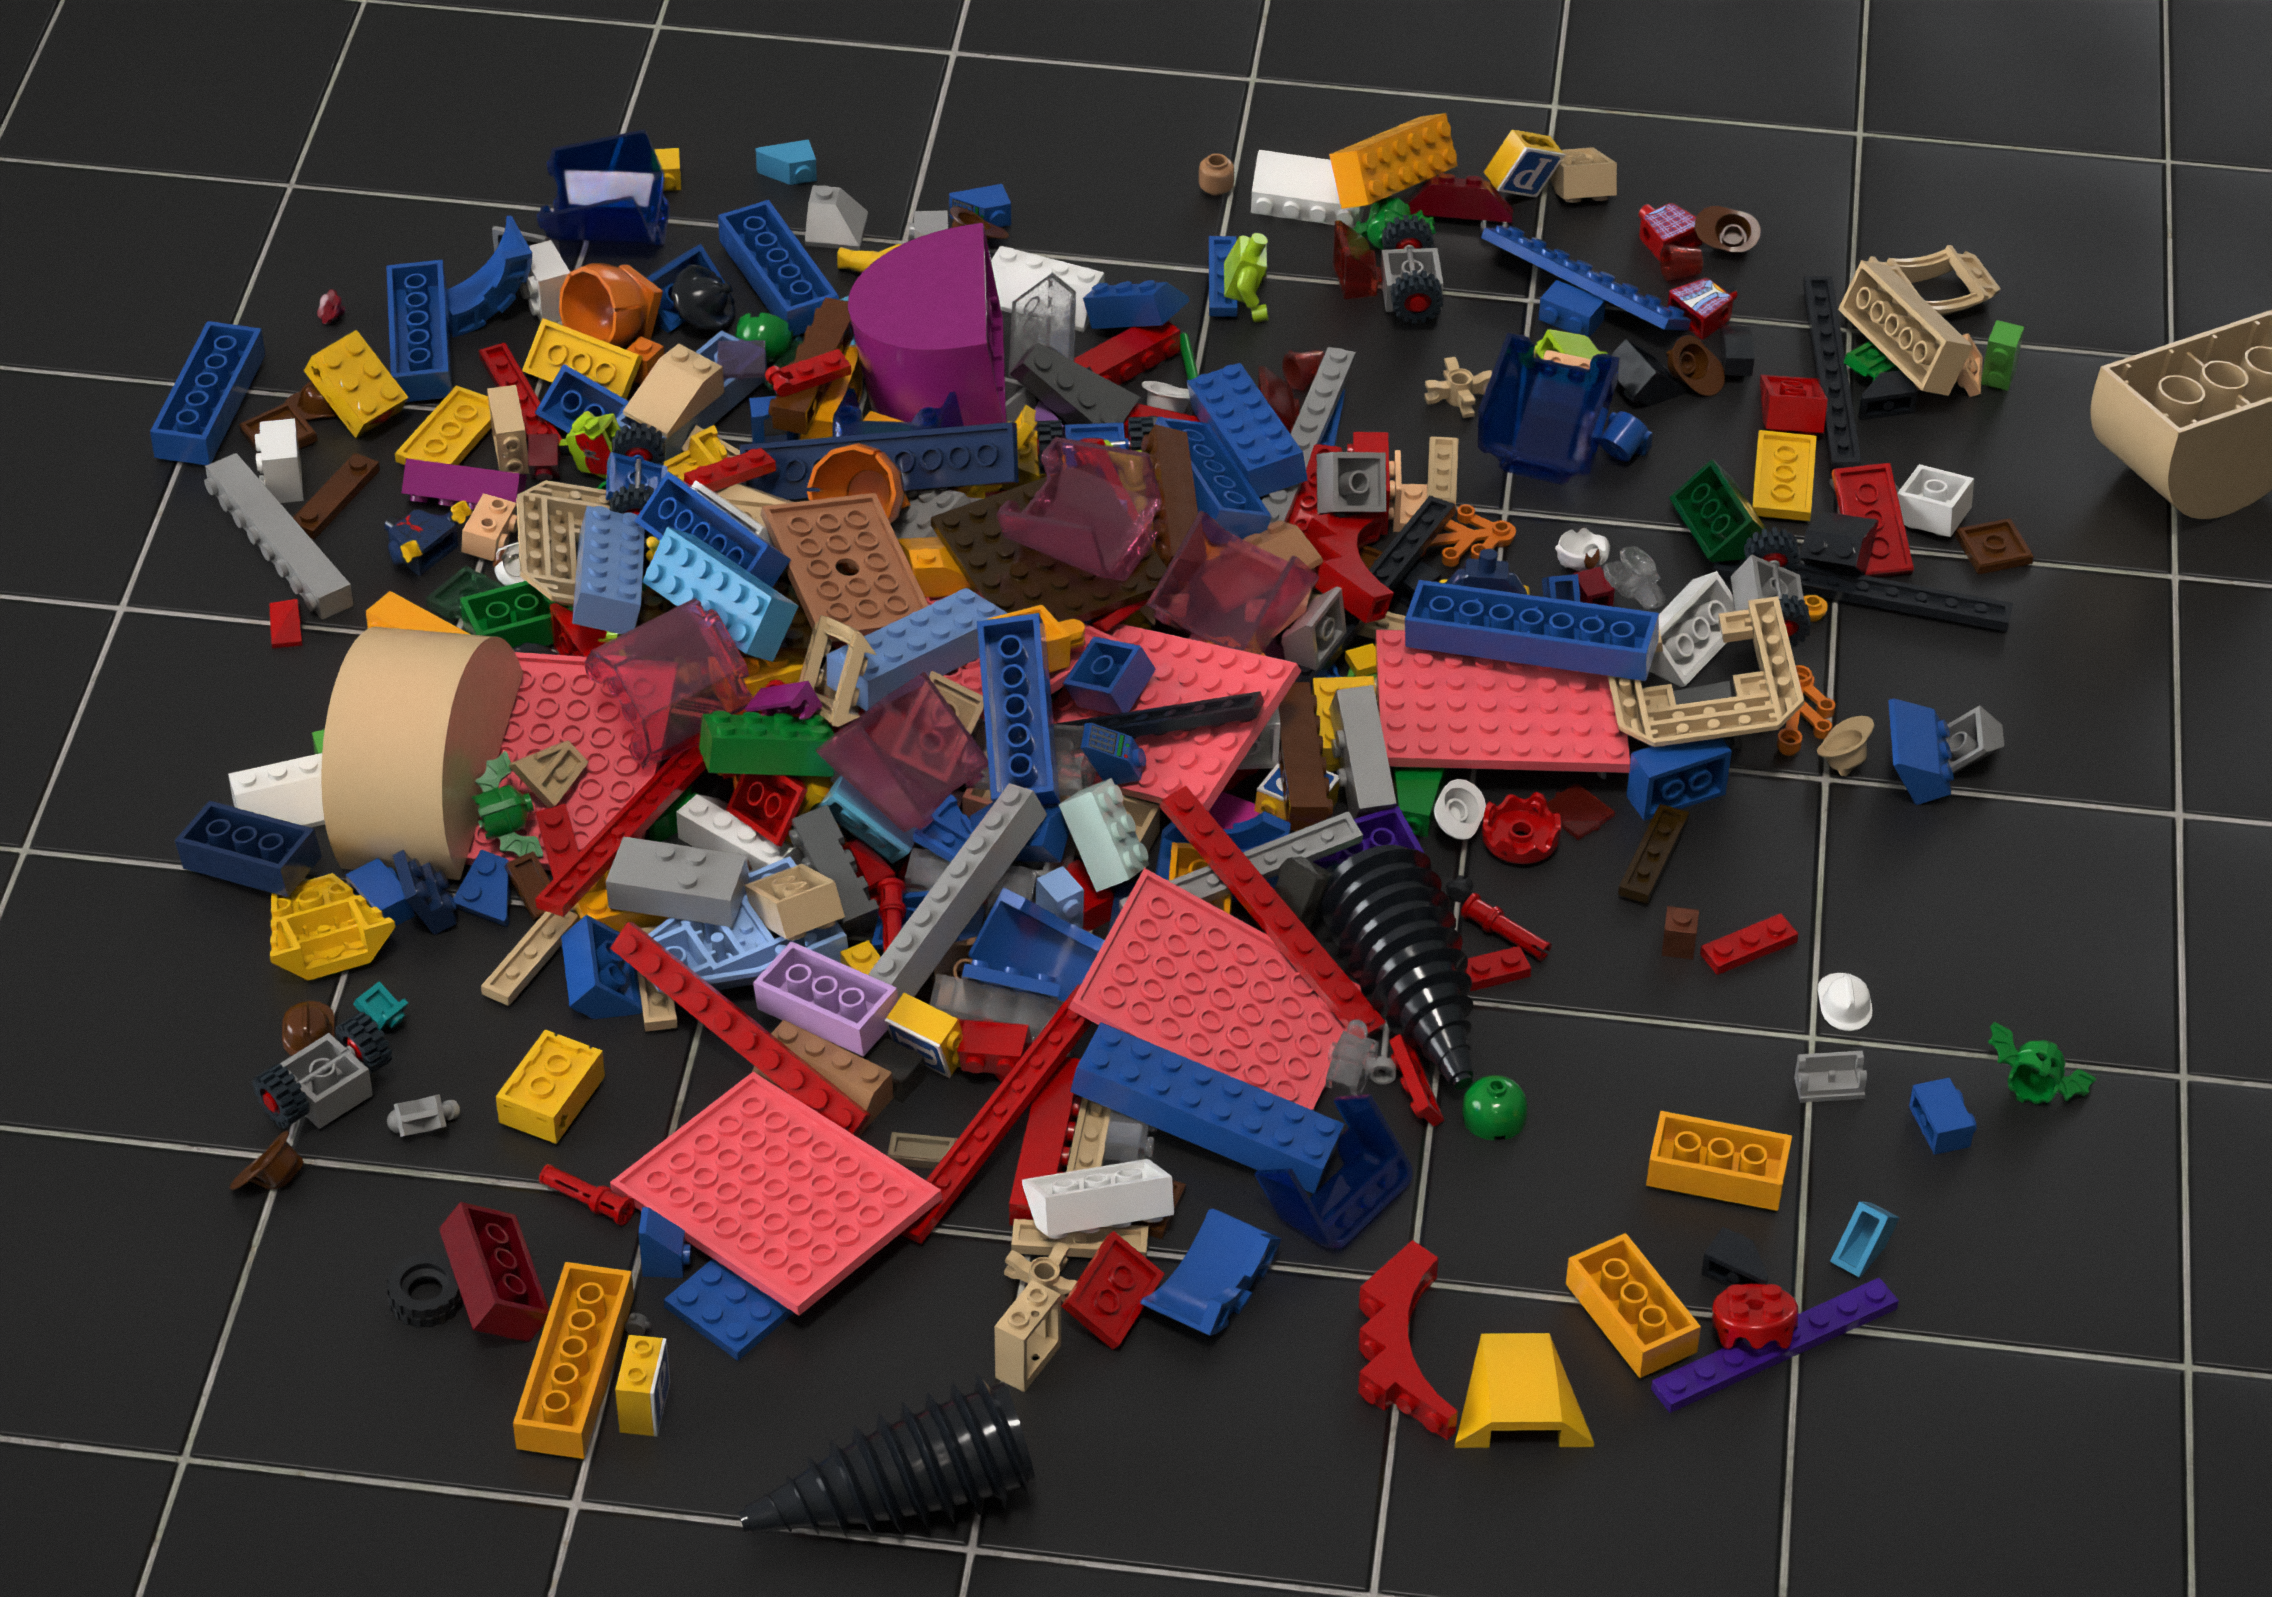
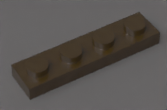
M1659 804L1619 885L1618 895L1646 904L1649 903L1688 822L1689 812Z

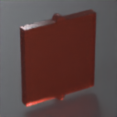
M1578 783L1562 793H1556L1555 797L1547 802L1551 813H1559L1561 827L1577 840H1580L1593 830L1598 831L1602 824L1615 816V811Z

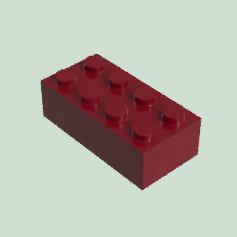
M460 1202L440 1226L439 1231L472 1328L482 1333L530 1342L546 1323L549 1307L518 1219L515 1214Z

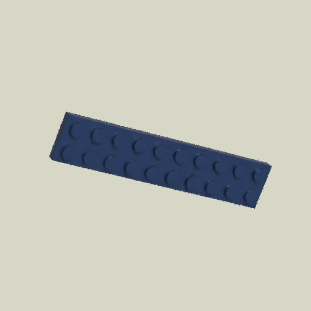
M1014 422L740 445V454L746 453L751 449L762 448L776 461L775 472L742 482L741 484L790 501L808 499L807 491H820L819 488H807L813 467L830 450L856 443L885 452L901 471L905 492L1019 483L1017 423Z

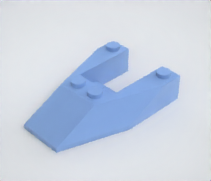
M789 856L748 873L749 883L797 865ZM746 892L733 927L669 918L648 934L716 990L753 985L758 976L791 941L837 962H840V951L848 948L847 935L837 921L830 928H815L807 931L805 937L797 940H788L782 936L774 939L750 905ZM654 985L658 992H663L656 985Z

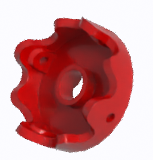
M1535 792L1527 799H1521L1513 794H1509L1497 807L1496 804L1490 801L1487 803L1483 818L1482 837L1488 850L1496 857L1506 862L1529 864L1544 860L1556 850L1560 841L1561 819L1559 813L1553 814L1550 812L1543 794ZM1522 831L1527 835L1520 836L1515 834L1514 832Z
M1735 1284L1717 1295L1713 1301L1712 1328L1717 1329L1724 1348H1732L1736 1344L1738 1337L1747 1339L1755 1349L1762 1348L1772 1340H1776V1343L1781 1348L1785 1349L1790 1346L1794 1327H1798V1305L1796 1300L1789 1293L1782 1290L1780 1286L1775 1284Z

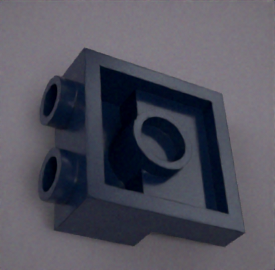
M404 850L392 855L405 900L431 932L436 935L457 924L456 915L453 912L457 908L452 896L446 890L450 887V884L442 870L437 872L430 862L421 866L416 858L412 860Z

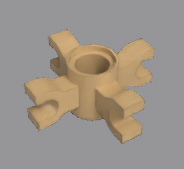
M1456 357L1444 358L1447 370H1444L1443 375L1446 381H1425V386L1428 392H1430L1424 394L1427 404H1434L1442 399H1446L1449 404L1460 407L1463 418L1474 417L1475 412L1472 405H1475L1476 400L1473 394H1493V388L1490 383L1494 382L1492 371H1483L1473 376L1469 370L1459 368Z
M1059 1241L1052 1249L1049 1257H1039L1030 1262L1020 1253L1011 1250L1005 1259V1263L1008 1266L1004 1270V1275L1012 1279H1020L1028 1284L1033 1280L1060 1293L1063 1302L1077 1283L1076 1280H1069L1059 1276L1060 1271L1068 1263V1258L1065 1256L1070 1250L1069 1246Z

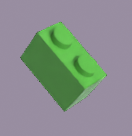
M1996 320L1987 344L1981 379L1982 385L2009 391L2017 371L2024 332L2023 326Z

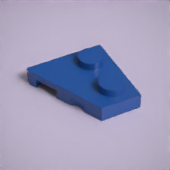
M950 794L913 832V841L951 863L974 830L971 828V822L967 815H963L957 806L955 796Z
M480 850L453 898L456 908L508 927L510 877L504 866L509 860Z

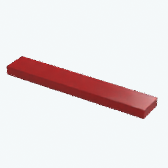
M506 343L480 349L479 358L496 387L516 385L526 439L528 440V435L558 434L560 443L562 438L554 424L535 414L541 402Z

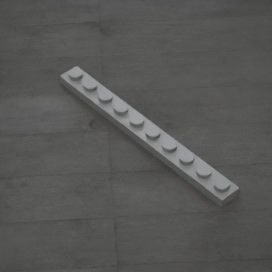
M1327 348L1291 431V436L1303 451L1306 469L1314 445L1321 443L1355 363L1356 352L1342 348ZM1302 483L1263 496L1262 502L1272 516L1269 524L1276 521L1287 523Z

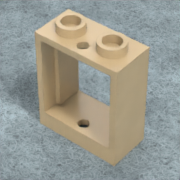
M516 385L488 388L491 429L499 471L530 474L526 432Z
M1031 1280L994 1326L995 1378L1025 1392L1061 1347L1060 1293Z

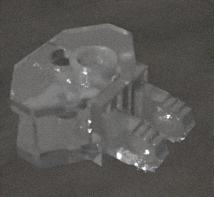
M1636 546L1623 548L1620 551L1621 562L1616 561L1603 566L1604 577L1622 596L1628 599L1636 598L1643 605L1642 607L1648 610L1664 606L1666 596L1656 583L1660 579L1657 574L1656 564L1649 554Z
M1352 1019L1347 1027V1032L1343 1031L1338 1043H1332L1328 1053V1061H1331L1326 1076L1325 1087L1333 1088L1338 1083L1351 1086L1350 1094L1357 1096L1362 1093L1370 1073L1374 1071L1379 1048L1378 1041L1367 1038L1368 1028L1365 1025L1366 1023Z

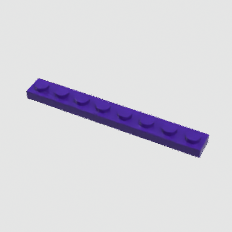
M1876 1278L1799 1313L1798 1327H1794L1792 1341L1788 1348H1781L1776 1343V1340H1772L1762 1348L1755 1349L1744 1338L1736 1342L1730 1349L1722 1348L1652 1380L1651 1390L1669 1413L1674 1412L1888 1314L1898 1308L1899 1300L1880 1278Z

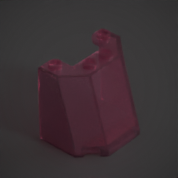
M1055 437L1042 454V464L1045 468L1047 480L1040 490L1036 492L1027 507L1020 512L1018 503L1008 500L997 512L1003 536L1098 577L1126 581L1153 545L1156 532L1151 530L1154 515L1160 511L1162 499L1150 455L1139 451Z
M1200 511L1146 605L1155 612L1153 617L1167 626L1170 623L1176 625L1190 634L1189 639L1261 655L1316 584L1319 576L1298 557L1293 555L1288 562L1229 533L1207 513Z
M696 598L591 650L584 662L588 677L592 681L595 680L598 684H603L607 681L609 691L612 695L617 696L622 705L621 709L627 722H631L635 729L631 737L629 750L633 759L639 761L643 769L699 745L703 714H712L714 711H726L731 715H743L746 712L745 707L753 699L744 682V678L749 676L747 665L719 614L713 609L705 611L701 602Z
M925 672L920 673L880 699L862 713L861 717L848 722L815 749L819 756L904 833L913 827L921 830L934 820L932 814L950 793L965 783L968 787L976 784L984 777L981 772L988 767L987 757Z

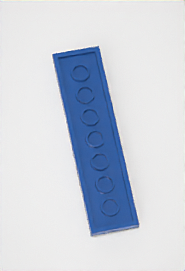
M1497 225L1496 228H1484L1481 236L1482 239L1664 330L1689 329V324L1692 320L1683 316L1685 313L1683 310L1674 306L1667 308L1660 304L1661 299L1649 294L1643 296L1637 293V287L1628 283L1621 285L1615 282V277L1609 273L1600 271L1598 274L1591 270L1593 267L1591 264L1581 260L1574 262L1568 259L1570 254L1559 249L1552 251L1546 248V242L1534 237L1530 240L1524 237V231L1516 227L1509 226V228Z

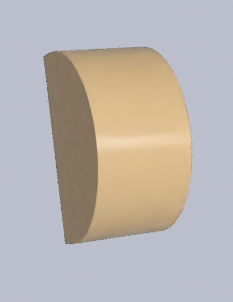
M2272 310L2100 367L2091 401V423L2095 436L2109 451L2180 512L2189 517L2197 519L2222 517L2254 503L2272 490Z
M375 626L364 631L352 644L340 667L332 691L325 724L321 768L324 820L331 848L341 869L355 870L379 858L387 868L392 867L395 873L398 874L392 855L404 850L412 860L416 858L421 866L430 862L437 872L442 870L447 879L460 880L479 820V805H476L475 800H472L471 796L481 794L482 789L476 784L475 780L482 777L485 773L486 761L494 760L498 757L523 676V671L514 650L504 639L494 636Z

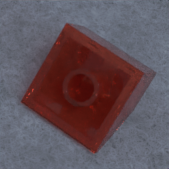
M1341 220L1335 221L1333 267L1344 299L1377 296L1378 284L1382 283V273L1380 267H1376L1375 251L1370 250L1366 238Z
M1261 366L1258 370V389L1291 434L1297 416L1300 413L1299 398L1294 399L1293 389L1289 384L1265 366Z

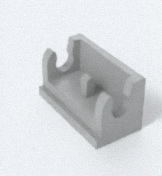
M1863 1051L1798 1054L1794 1080L1800 1103L1865 1099L1867 1071H1863Z

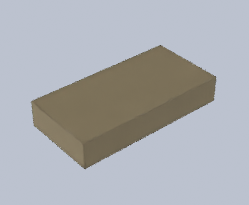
M892 1132L887 1156L902 1166L935 1169L957 1141V1138Z

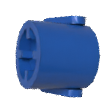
M1623 411L1618 413L1612 412L1608 418V427L1598 442L1608 454L1620 461L1628 462L1635 452L1642 456L1648 453L1652 447L1653 433L1648 431L1644 423L1635 416Z

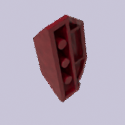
M1439 174V176H1433L1404 200V203L1409 205L1411 214H1416L1419 210H1422L1423 215L1509 223H1512L1514 209L1489 181L1483 180L1479 176H1467L1466 179L1455 178L1453 174Z

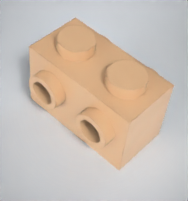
M483 493L462 530L461 552L493 561L497 550L508 545L509 535L511 532L515 533L518 528L516 503Z

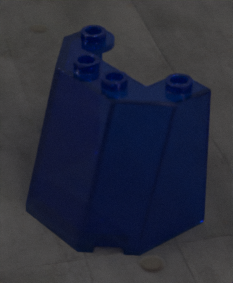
M643 129L552 148L550 160L547 161V169L551 177L554 176L558 185L557 196L553 201L554 211L551 212L549 206L544 205L541 206L540 212L537 213L538 225L541 229L545 230L547 237L564 243L665 244L670 206L669 200L663 195L664 171L646 130Z
M1507 333L1478 410V448L1484 454L1491 453L1500 461L1498 466L1505 472L1561 485L1569 482L1570 477L1581 474L1584 476L1589 474L1619 377L1620 357L1609 354H1597L1590 361V370L1584 369L1579 366L1535 358V345L1528 337Z

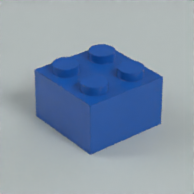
M1093 636L1063 682V685L1078 707L1110 714L1125 713L1130 711L1156 668L1141 646Z

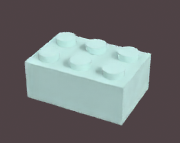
M1112 778L1082 789L1059 804L1096 892L1131 879L1149 865L1147 849L1137 838L1135 822L1132 816L1127 814L1122 803V792L1114 784Z

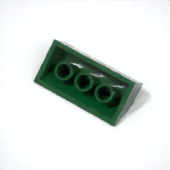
M1713 459L1669 497L1711 562L1745 559L1744 545L1747 544L1746 540L1749 537L1753 539L1755 532L1761 535L1762 529L1766 528L1734 479Z

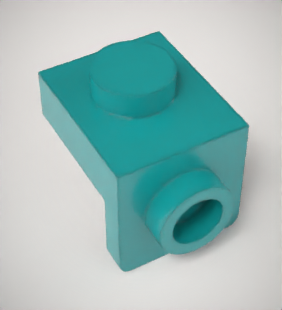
M380 981L359 996L353 1003L360 1013L364 1012L366 1016L369 1015L372 1018V1022L375 1021L378 1024L379 1031L387 1026L391 1029L396 1027L406 1017L403 1012L409 1004L405 998L398 1002Z

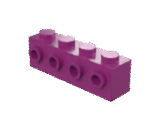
M406 458L401 493L411 495L410 501L427 503L428 498L439 499V505L453 506L456 504V501H466L470 509H475L483 493L516 503L517 494L525 491L527 475Z

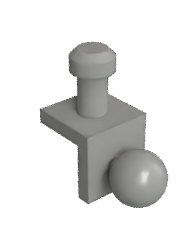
M440 1094L394 1104V1110L387 1117V1125L391 1131L400 1133V1137L424 1133L447 1127L445 1119L453 1120L458 1118L460 1107L455 1100H447L442 1104Z

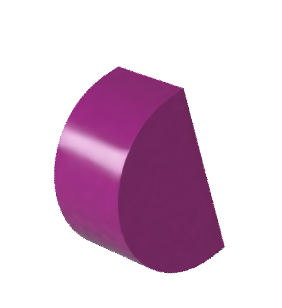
M977 223L959 226L918 237L892 249L868 266L851 288L848 298V311L871 410L925 429L1007 423L1004 323L984 224Z

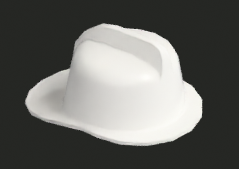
M1144 381L1141 384L1147 390L1148 406L1185 413L1190 403L1188 389L1178 388L1157 381Z
M1463 779L1452 780L1443 788L1435 803V819L1440 828L1449 836L1459 840L1470 839L1476 833L1484 817L1485 799L1482 792L1473 783Z
M1834 973L1823 977L1818 983L1821 1012L1824 1019L1831 1026L1839 1030L1855 1031L1860 1030L1869 1023L1872 1018V1003L1869 990L1861 979L1851 974Z

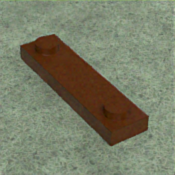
M354 453L298 511L293 519L311 539L315 540L380 471L379 462Z

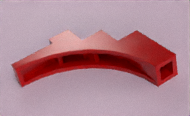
M1383 512L1361 513L1344 518H1339L1333 513L1314 516L1308 524L1306 538L1323 559V563L1314 568L1318 571L1315 588L1323 594L1336 586L1342 588L1344 609L1364 623L1385 619L1394 592L1382 584L1367 569L1358 550L1367 544L1379 540L1387 515Z
M1412 1240L1360 1286L1359 1309L1370 1320L1360 1328L1358 1350L1371 1362L1359 1373L1358 1393L1365 1401L1375 1404L1383 1411H1386L1394 1403L1400 1411L1410 1414L1423 1423L1430 1432L1437 1433L1448 1440L1456 1433L1458 1411L1440 1397L1424 1378L1413 1357L1408 1338L1411 1315L1422 1295L1437 1279L1438 1257Z

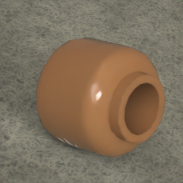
M1217 153L1204 158L1199 166V185L1201 189L1215 196L1231 190L1234 184L1233 162L1225 155Z

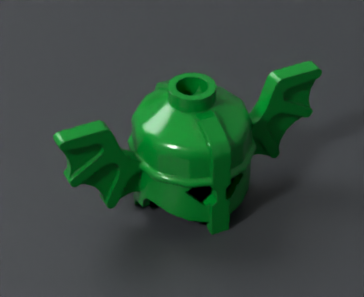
M1388 196L1372 204L1367 223L1357 221L1356 226L1351 231L1343 232V240L1338 246L1340 250L1355 248L1367 236L1373 246L1384 250L1382 242L1383 229L1387 228L1389 221L1394 224V218L1399 217L1400 220H1404L1403 215H1408V218L1412 219V216L1416 215L1418 216V221L1423 218L1426 224L1429 223L1432 234L1436 233L1433 227L1435 222L1433 217H1424L1422 210L1411 215L1410 207L1407 203L1405 204L1399 198H1390Z
M504 751L497 759L487 760L485 773L482 777L475 780L476 784L482 789L481 794L471 796L472 800H475L476 805H479L478 813L480 818H482V820L478 821L480 829L484 828L488 831L485 834L487 840L499 838L501 853L508 851L521 857L534 851L537 857L542 858L543 851L537 837L521 836L515 833L526 827L528 813L534 811L529 793L522 795L512 785L499 788L500 782L513 771L509 767L511 762L508 753Z
M1993 1022L1990 1026L1992 1037L1988 1043L1993 1045L1998 1052L1997 1062L1999 1064L2005 1063L2012 1067L2007 1081L2010 1091L2016 1094V1100L2022 1103L2031 1101L2033 1104H2040L2041 1102H2051L2057 1092L2063 1095L2065 1101H2068L2074 1094L2086 1096L2089 1093L2088 1088L2096 1081V1078L2081 1069H2076L2067 1077L2064 1076L2066 1061L2062 1051L2057 1048V1044L2046 1040L2029 1041L2020 1046L2017 1051L2014 1046L2011 1030L1996 1022Z

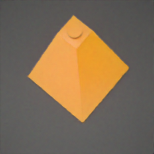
M939 537L898 539L913 571V575H915L925 597L950 596L964 588L974 592Z

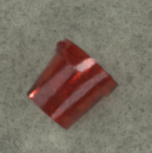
M1674 244L1663 246L1660 253L1662 276L1666 281H1675L1678 278L1699 275L1703 269V256L1700 248L1676 246Z
M1321 350L1305 352L1288 351V354L1284 356L1282 361V370L1290 387L1304 390L1308 384L1313 382L1325 355Z

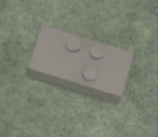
M1374 685L1337 690L1329 707L1335 739L1331 740V747L1334 758H1339L1341 768L1337 769L1339 787H1344L1349 813L1355 819L1395 807L1397 803Z
M623 836L606 879L608 908L733 927L746 892L744 885L749 883L747 855Z

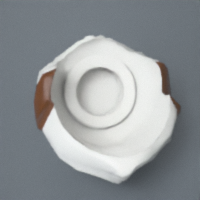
M1582 527L1577 533L1571 529L1561 535L1555 549L1557 550V557L1561 565H1564L1565 568L1583 571L1601 567L1609 557L1610 544L1605 536L1595 535Z
M518 542L499 548L493 560L496 577L504 586L526 581L520 576Z

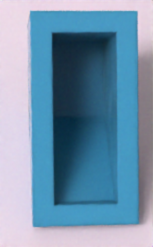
M809 139L755 148L756 169L759 174L789 185L817 181L816 158Z
M1859 1201L1830 1262L1861 1277L1886 1247L1900 1217L1871 1202Z

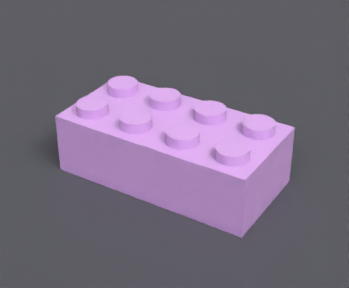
M792 941L753 982L758 1010L778 1019L786 1020L863 1057L888 1030L884 1020L899 1000L896 987Z

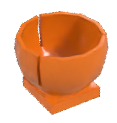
M591 263L567 274L560 289L559 314L563 326L623 348L631 344L635 337L638 339L642 336L651 340L663 291L628 264L620 265L618 268L610 264Z
M860 443L830 450L813 467L807 488L820 489V491H807L809 500L876 493L890 524L899 517L901 510L911 505L905 494L901 471L885 452Z

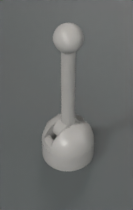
M1386 1022L1384 1028L1381 1029L1383 1031L1381 1056L1376 1057L1370 1066V1078L1377 1084H1389L1396 1078V1065L1392 1058H1387L1389 1032L1391 1030Z

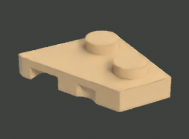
M568 740L511 762L509 767L548 808L556 806L589 762Z

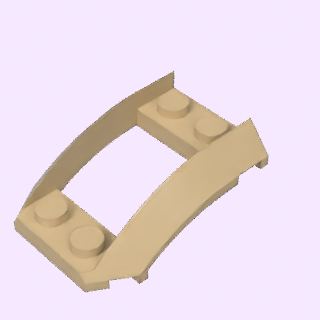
M1947 245L1944 250L1917 258H1888L1887 262H1879L1876 257L1870 256L1868 262L1888 265L1916 293L1918 292L1911 283L1935 278L1955 270L1956 275L1962 279L1971 294L1950 300L1926 301L1941 316L1960 312L1997 295L2001 290L1976 255L1967 251L1963 254H1958L1952 245Z
M820 615L819 622H816L813 627L799 682L809 681L813 690L815 687H820L824 669H820L822 658L827 657L832 644V639H828L829 635L849 645L834 700L816 693L823 706L820 710H816L815 713L831 722L832 726L839 727L861 717L850 706L855 707L858 700L859 688H856L858 676L864 675L868 658L864 657L865 652L873 655L877 654L858 630L832 618Z

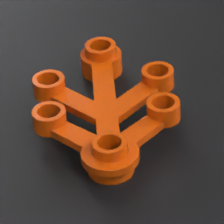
M1463 504L1457 509V520L1464 524L1470 523L1480 529L1473 530L1450 519L1443 529L1451 533L1438 534L1429 547L1456 544L1454 547H1447L1442 551V563L1453 567L1459 563L1460 557L1470 547V558L1479 559L1480 551L1483 549H1494L1495 547L1510 545L1516 536V529L1511 523L1503 520L1491 522L1475 514L1473 506ZM1485 540L1483 544H1474L1476 541Z
M1796 665L1802 694L1804 693L1816 703L1817 708L1815 711L1804 701V705L1786 722V727L1779 731L1777 747L1782 754L1787 756L1795 755L1801 749L1802 734L1798 731L1800 714L1814 726V736L1819 739H1825L1832 730V723L1823 718L1832 717L1836 706L1832 699L1826 698L1814 686L1815 679L1812 671L1802 665Z

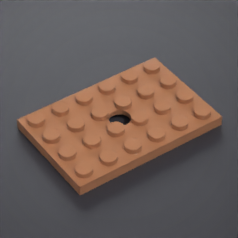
M876 493L762 506L760 515L775 548L791 559L785 570L812 630L816 622H819L820 615L849 625L865 636L929 606ZM846 563L849 568L858 570V573L852 576L843 575L837 571L836 565ZM831 635L828 636V639H832V642L842 641Z

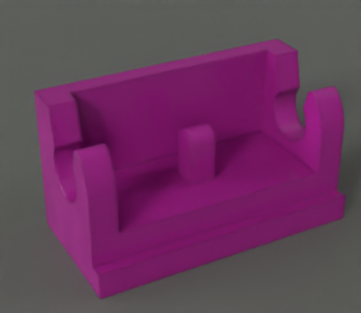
M809 681L761 688L745 707L746 712H758L761 710L762 716H774L776 713H787L790 715L801 713L799 718L803 720L810 718L823 705Z

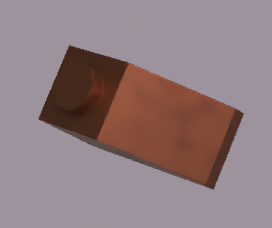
M1667 906L1661 956L1693 960L1699 909Z

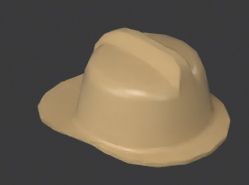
M1855 716L1843 720L1828 733L1823 743L1817 749L1818 755L1825 757L1829 766L1832 769L1838 770L1841 776H1847L1856 766L1862 764L1867 759V739L1874 728L1873 719L1868 716Z

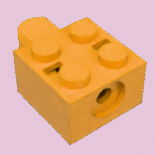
M1043 605L987 619L1039 613L1045 625L1049 673L1070 667V649L1084 646L1085 625L1083 622L1077 619L1058 622Z

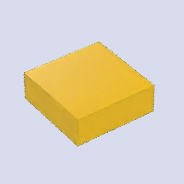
M1373 643L1345 651V660L1356 677L1377 673L1376 647Z

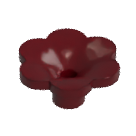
M330 289L327 294H323L320 298V307L318 308L317 315L322 319L323 324L328 325L338 315L342 316L345 313V306L341 305L342 299L337 295L336 290Z

